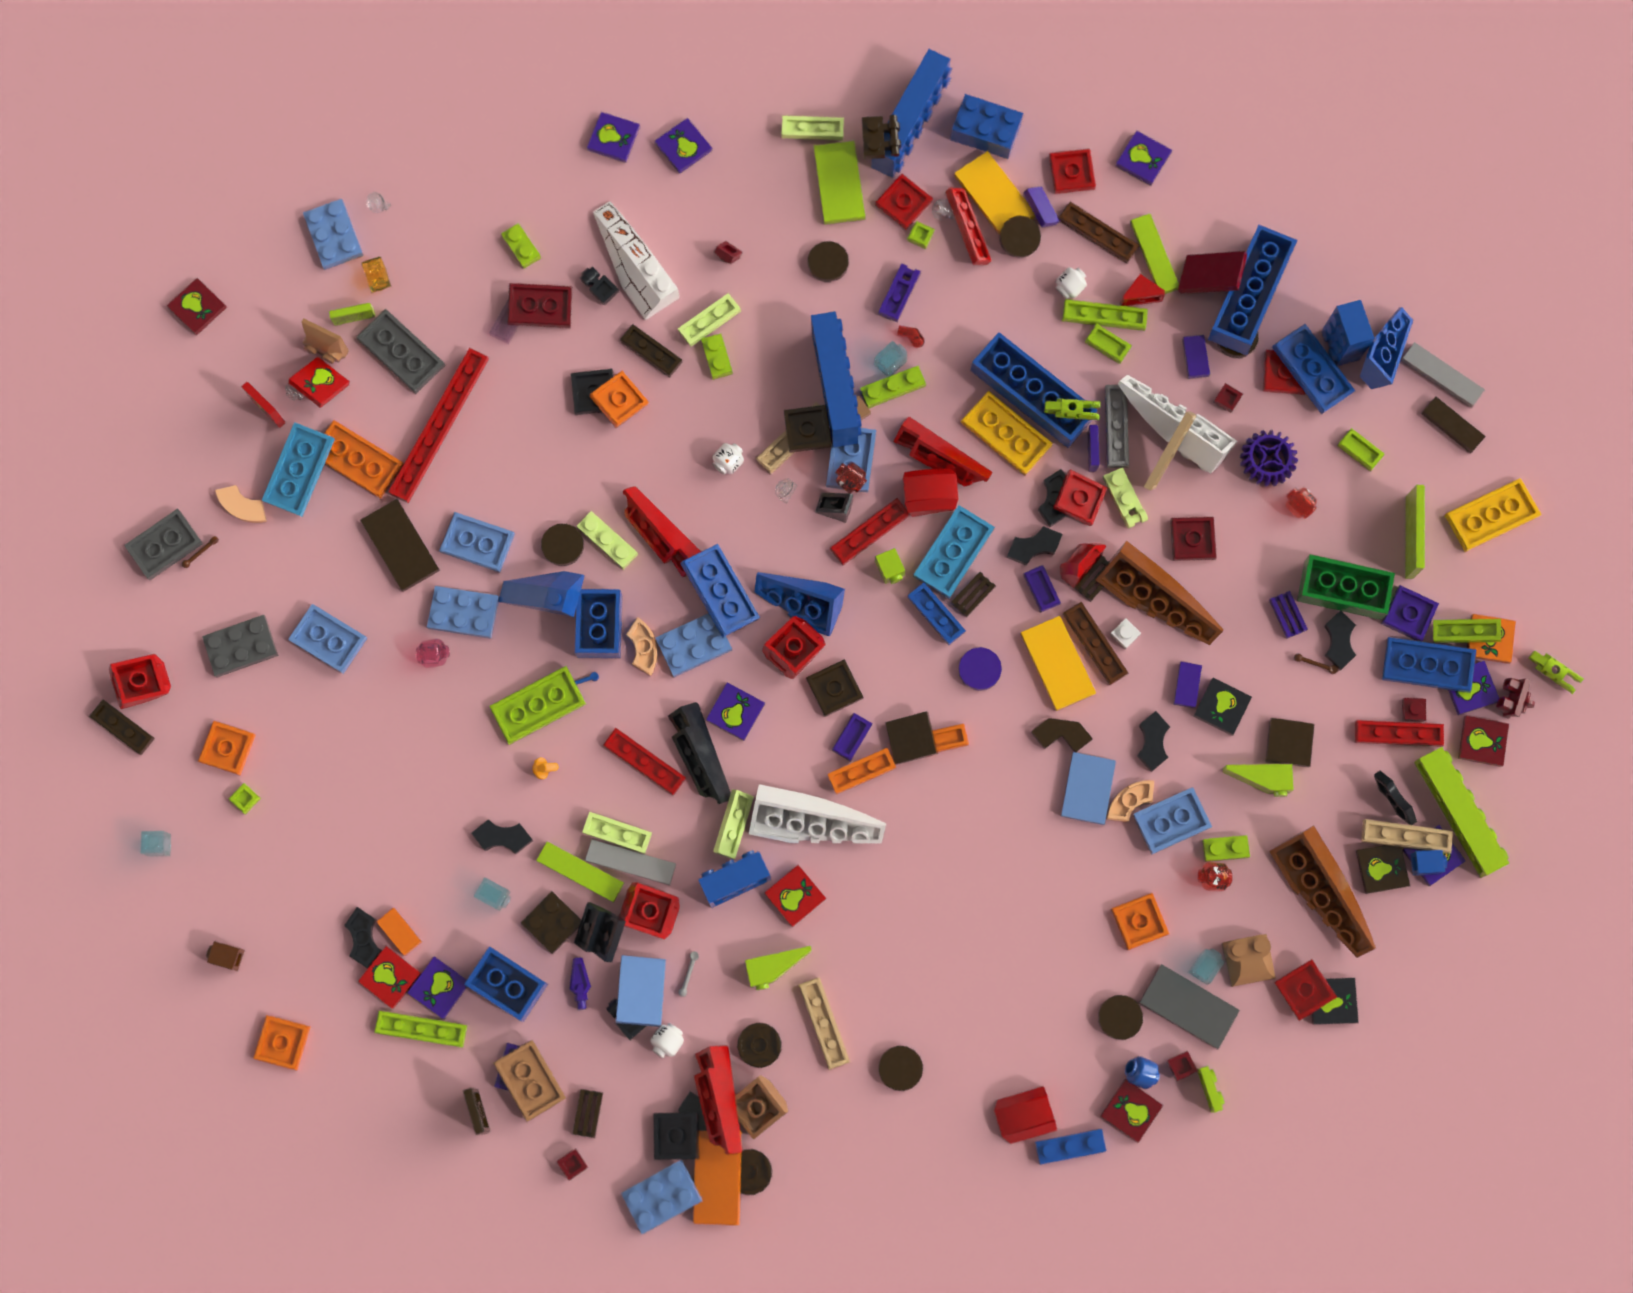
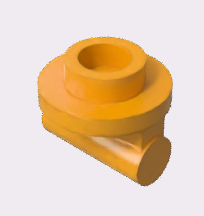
M541 757L535 759L532 770L534 775L541 780L547 778L549 772L557 771L558 764L547 763Z

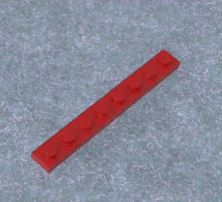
M468 349L389 490L390 495L406 503L410 502L489 360L488 356L474 349Z

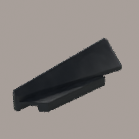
M695 702L681 706L668 715L678 732L672 736V739L699 794L705 798L711 797L716 799L718 804L729 801L731 792L699 704Z

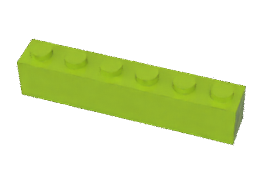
M1441 747L1419 758L1414 763L1478 875L1482 878L1510 864L1508 861L1509 857L1506 850L1499 846L1495 831L1489 828L1485 822L1486 816L1484 812L1477 808L1474 803L1473 793L1466 789L1463 784L1462 774L1459 770H1455L1452 765L1451 755Z

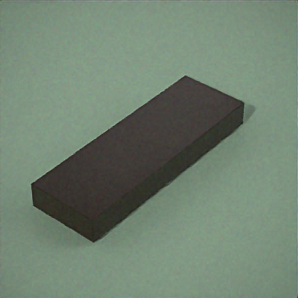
M634 324L631 325L620 339L621 343L669 378L683 362L681 358Z
M1437 396L1421 413L1469 453H1472L1486 437Z
M104 699L89 716L140 755L145 752L155 739Z

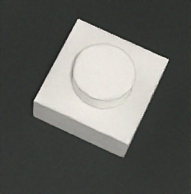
M1125 618L1111 632L1110 636L1126 650L1141 635V632Z

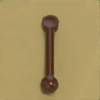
M216 536L212 537L210 541L198 552H196L192 557H190L188 560H184L182 562V567L188 568L192 561H194L210 546L216 544L219 541V539Z
M1299 653L1294 656L1297 662L1303 661L1329 670L1331 674L1338 672L1336 665L1328 666L1305 658Z

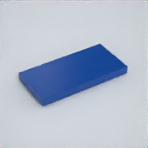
M1306 323L1272 346L1275 353L1321 415L1355 392V389Z
M718 544L680 563L722 638L760 618Z
M1388 637L1382 680L1471 693L1476 649Z

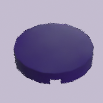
M983 647L967 651L961 658L958 668L959 676L963 683L977 691L988 690L995 686L1002 672L1001 661L997 654Z

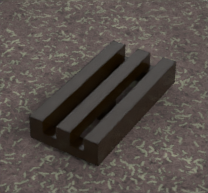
M1103 555L1074 588L1090 602L1104 587L1100 584L1091 595L1088 594V591L1097 582L1096 578L1101 571L1084 590L1081 587L1101 564L1105 566L1108 564Z
M979 572L955 597L951 604L965 617H968L992 592L996 585L983 576L982 572ZM979 580H981L982 582L978 585V587L962 602L961 605H959L958 602ZM987 585L988 588L966 611L964 607Z
M580 1090L573 1135L590 1138L596 1137L603 1099L602 1092ZM586 1094L589 1096L587 1101L582 1131H579L584 1098ZM593 1096H598L592 1124L591 1133L587 1132V1129L589 1124Z

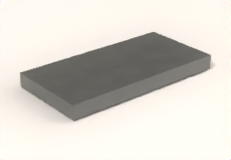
M387 309L356 337L364 347L415 394L446 366L438 356Z
M1162 964L1159 966L1139 1004L1216 1049L1220 1048L1240 1011Z

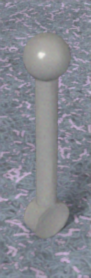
M697 952L690 954V965L683 986L678 991L681 997L687 995L686 988L694 963L699 958Z

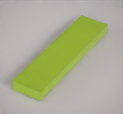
M1151 214L1131 219L1130 224L1154 283L1165 290V294L1178 290L1179 283Z
M1065 299L1062 321L1145 331L1148 309Z
M548 841L536 860L613 903L625 884Z
M379 1011L374 1033L463 1048L468 1025Z

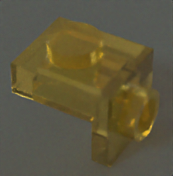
M381 256L361 263L371 293L392 287Z

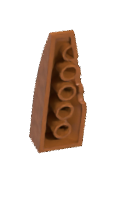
M1128 541L1120 547L1096 578L1097 582L1129 607L1139 608L1147 612L1146 615L1152 618L1157 617L1173 628L1176 626L1184 630L1185 634L1208 645H1211L1224 630L1181 584Z
M1314 825L1269 851L1292 890L1297 895L1300 894L1308 902L1306 905L1323 918L1322 922L1327 927L1330 926L1337 933L1338 939L1356 958L1376 948L1363 913L1345 876Z

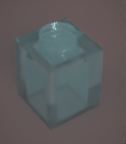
M892 341L875 356L874 365L887 377L892 376L907 362V351L901 344L897 345Z
M165 831L141 832V854L148 857L170 856L171 834Z
M484 877L474 895L476 899L498 911L501 908L505 909L511 899L508 889Z
M1212 948L1210 950L1205 949L1201 952L1189 973L1208 985L1211 984L1225 961L1221 959L1222 955Z

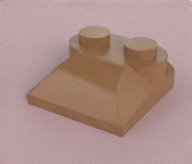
M303 318L302 326L306 336L302 342L305 346L304 350L313 355L316 353L322 355V358L331 364L334 362L339 363L342 358L347 356L349 350L341 336Z
M1267 934L1222 943L1231 987L1276 978L1270 952L1271 944L1267 939Z
M762 1075L735 1095L738 1120L753 1140L788 1112L787 1103L771 1081Z

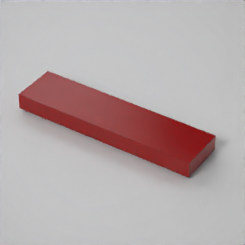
M947 189L945 193L972 265H988L992 260L965 189Z
M896 498L830 547V550L844 566L908 518L910 514L900 500Z
M1356 720L1355 743L1443 747L1444 724Z
M617 728L613 730L603 744L609 751L673 796L686 780L685 776Z

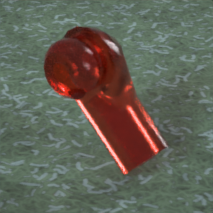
M899 325L898 336L908 337L915 348H920L924 345V337L919 329Z

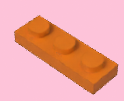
M885 748L830 772L827 776L837 795L896 769V766L888 748Z

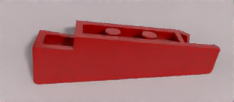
M633 486L624 489L623 494L627 497L628 506L624 509L625 517L664 564L672 561L680 575L686 577L687 574L680 563L702 551L637 487Z

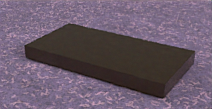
M398 499L360 520L402 592L440 571Z

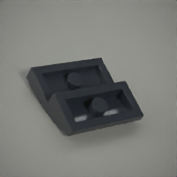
M587 902L574 943L585 952H593L603 961L612 962L626 921L594 903Z

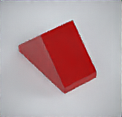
M1139 274L1123 295L1120 304L1121 306H1135L1162 302L1165 290L1142 274Z

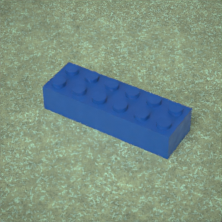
M928 49L892 115H897V121L900 123V131H898L899 140H901L900 155L892 157L891 150H886L885 158L871 159L872 169L891 178L895 176L896 172H901L904 166L903 159L906 155L909 156L914 147L913 141L921 136L924 121H929L933 105H938L942 96L940 94L942 89H946L950 83L951 77L949 76L952 71L950 58ZM884 133V141H889L890 133Z
M1258 225L1246 252L1247 259L1239 290L1228 292L1208 340L1247 356L1298 240Z
M836 311L811 315L812 339L833 448L858 444V436L862 435L860 414L857 411L858 403L853 390L852 375L850 376V361L846 355L847 347L845 337L842 334L841 318L837 319Z
M1000 332L995 335L972 362L970 370L972 373L1067 448L1073 444L1092 422V420L1056 418L1055 414L1045 413L1046 401L1085 399ZM1083 408V412L1097 413V409Z

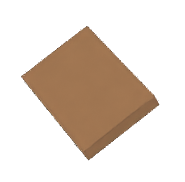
M533 1039L493 1063L526 1122L566 1099Z

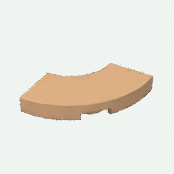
M236 485L215 490L221 505L234 517L250 523L267 522L261 500L245 498Z
M637 617L626 634V637L633 642L635 647V658L632 665L651 676L657 663V644L650 628Z
M1154 780L1133 783L1119 792L1110 804L1106 820L1129 822L1131 813L1136 807L1152 803Z

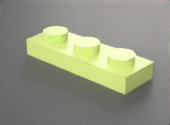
M782 116V138L843 140L844 118Z
M728 293L679 327L678 332L688 345L692 347L702 338L739 314L741 308Z
M592 511L577 525V528L623 570L638 555L637 551Z
M732 789L713 850L714 853L730 859L736 858L754 796Z
M589 812L582 831L583 834L643 854L646 853L652 836V832Z

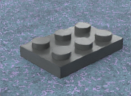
M176 509L124 546L147 579L152 580L204 543L182 512Z
M265 615L202 636L214 676L217 678L279 656Z

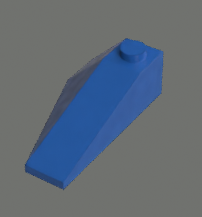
M1403 307L1397 309L1369 347L1360 378L1370 389L1393 384L1413 323V319Z
M561 571L503 581L498 602L574 617L585 575Z
M758 572L756 574L754 592L772 605L780 606L789 612L787 615L791 618L797 616L804 619L818 633L830 636L843 606L845 589L826 582Z

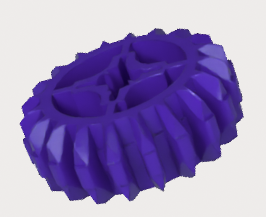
M1262 430L1260 436L1254 433L1252 439L1248 438L1246 440L1247 445H1243L1241 448L1243 452L1240 454V458L1243 461H1241L1240 465L1246 467L1243 472L1244 474L1250 472L1249 480L1255 477L1257 485L1261 481H1264L1265 487L1269 485L1270 481L1273 486H1276L1278 481L1284 483L1286 478L1292 476L1291 472L1296 470L1294 464L1298 462V458L1294 456L1297 454V450H1291L1294 443H1287L1288 436L1282 439L1280 437L1281 432L1274 435L1273 430H1270L1267 435ZM1262 444H1270V445H1273L1274 447H1272V448H1267L1266 446H1264V445H1262ZM1253 451L1256 453L1255 456L1259 459L1258 466L1254 462ZM1279 451H1281L1284 456L1285 465L1281 463L1282 460L1279 458L1278 455ZM1272 453H1274L1272 459L1270 461L1267 460L1266 463H1264L1267 456H1271ZM1268 468L1277 472H1266L1263 470Z

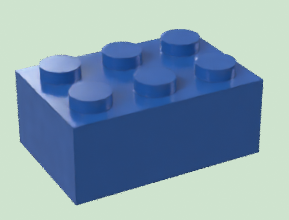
M965 94L952 127L950 140L1009 159L1022 124L1024 113Z
M1361 299L1336 306L1323 327L1322 337L1328 343L1329 356L1337 366L1359 361L1375 339Z
M581 589L576 607L575 654L577 658H621V590Z
M752 850L743 854L741 860L734 862V860L727 861L721 865L722 869L715 872L713 869L701 874L702 878L698 879L711 908L771 881V876L760 852L755 853Z
M489 946L464 985L524 1022L548 986V983Z

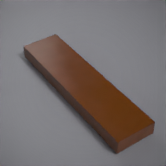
M1071 201L1059 216L1060 222L1127 264L1139 248L1137 243Z
M1082 602L1063 613L1065 619L1109 685L1129 674Z

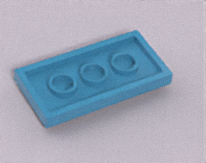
M294 422L262 501L303 517L335 438Z
M958 505L913 574V577L950 599L995 527Z

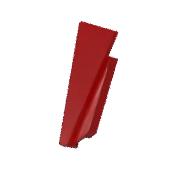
M911 417L904 421L893 441L896 444L912 449L909 456L932 469H952L957 475V483L964 487L979 481L987 482L993 473Z
M709 1046L695 1054L701 1072L694 1075L709 1141L715 1146H721L725 1150L726 1155L739 1154L742 1152L729 1047Z

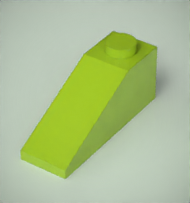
M1292 764L1226 765L1222 768L1224 774L1267 794H1274V797H1287V793L1294 790Z
M811 946L745 960L751 988L756 987V991L768 989L769 984L774 983L812 952Z

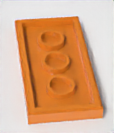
M333 420L324 433L335 438L325 465L381 499L399 474L404 463Z
M699 1131V1159H695L694 1185L703 1201L694 1206L693 1224L740 1225L741 1153L726 1155L725 1150L721 1146H715L709 1141L707 1131Z

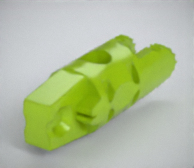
M1074 399L1046 401L1044 412L1055 414L1056 418L1099 420L1100 415L1098 413L1083 412V408H1100V401Z
M1533 651L1528 659L1537 664L1536 670L1571 694L1576 689L1562 680L1566 674L1576 682L1581 683L1584 680L1580 675L1547 653L1543 656L1537 651ZM1552 667L1557 668L1556 674L1552 672Z

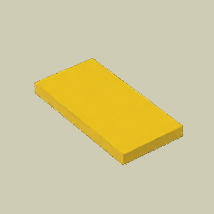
M988 151L954 173L955 178L999 235L1003 224L1010 218L1019 215L1027 216L1030 219L1035 217L1030 205Z
M989 390L961 420V423L1024 476L1053 445L1051 441Z
M1519 478L1446 513L1444 516L1463 550L1467 552L1540 517L1542 514L1522 479Z
M1060 616L1020 633L1056 711L1096 694Z

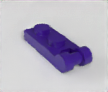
M901 264L879 309V315L898 322L920 277L921 271L909 269L908 265ZM907 276L910 278V280L907 281L903 279V277Z

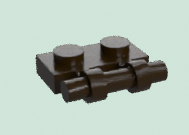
M890 115L888 124H883V116L862 117L864 159L885 158L886 150H891L892 157L900 155L901 140H899L898 136L900 123L897 121V115ZM884 133H890L889 141H884Z

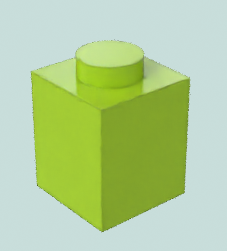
M895 548L875 556V563L885 584L889 582L895 584L903 579L905 569Z

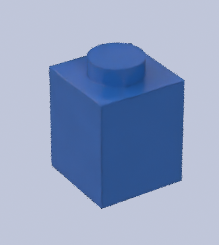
M1443 850L1416 851L1410 854L1413 876L1437 875L1444 873L1445 868H1447V858L1443 855Z

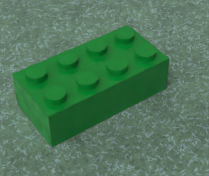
M1310 554L1304 561L1297 601L1382 620L1388 614L1395 573Z

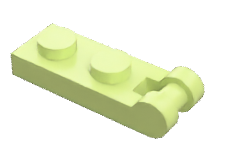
M1123 467L1104 475L1103 480L1126 527L1129 529L1134 527L1135 523L1148 521V516L1142 508ZM1135 510L1136 514L1131 516L1129 511Z

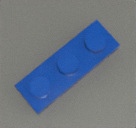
M922 583L907 596L948 645H951L966 632L925 583Z
M1102 1129L1035 1142L1039 1165L1107 1152Z

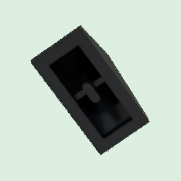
M821 493L815 512L846 523L853 505V495L851 493Z

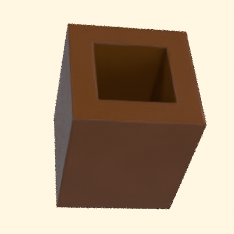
M214 941L213 945H210L207 950V963L238 971L245 950Z

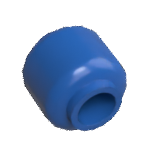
M1137 1056L1130 1059L1126 1064L1125 1075L1131 1084L1142 1089H1149L1159 1081V1068L1154 1061Z

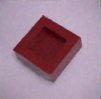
M725 241L716 246L714 254L719 256L723 262L732 264L740 259L742 251Z
M1225 383L1213 403L1232 413L1243 393Z
M1403 698L1402 721H1426V699Z
M1188 1051L1166 1060L1176 1081L1198 1072Z
M577 1148L557 1161L569 1181L589 1168Z

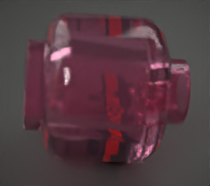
M441 639L424 640L416 648L417 661L425 668L443 666L450 656L448 645H445Z

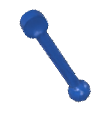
M592 672L590 676L576 680L575 683L577 685L590 680L597 681L599 675L597 672Z

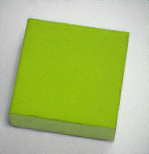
M916 221L907 241L926 249L935 229Z
M245 783L229 798L244 814H247L261 799Z

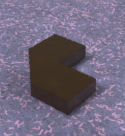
M1048 718L1031 732L1044 749L1061 736L1074 752H1078L1093 740L1081 723L1076 721Z

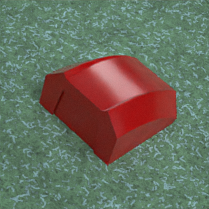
M924 469L904 472L905 505L912 517L955 510L959 495L957 475L952 469Z
M1101 543L1079 544L1067 561L1060 565L1061 579L1074 589L1102 557L1106 545Z
M793 616L763 645L762 652L786 677L794 679L826 644L824 638L804 619Z
M156 654L110 664V680L120 709L167 695L170 691L171 684L165 664Z
M632 882L627 889L618 916L626 921L624 927L665 940L672 933L680 909L679 897L637 882Z
M1044 1086L998 1099L994 1112L1002 1137L1010 1144L1057 1131L1056 1121Z

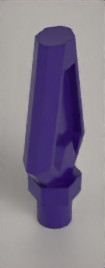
M574 958L569 989L575 995L577 1009L586 1010L587 993L591 988L583 958Z

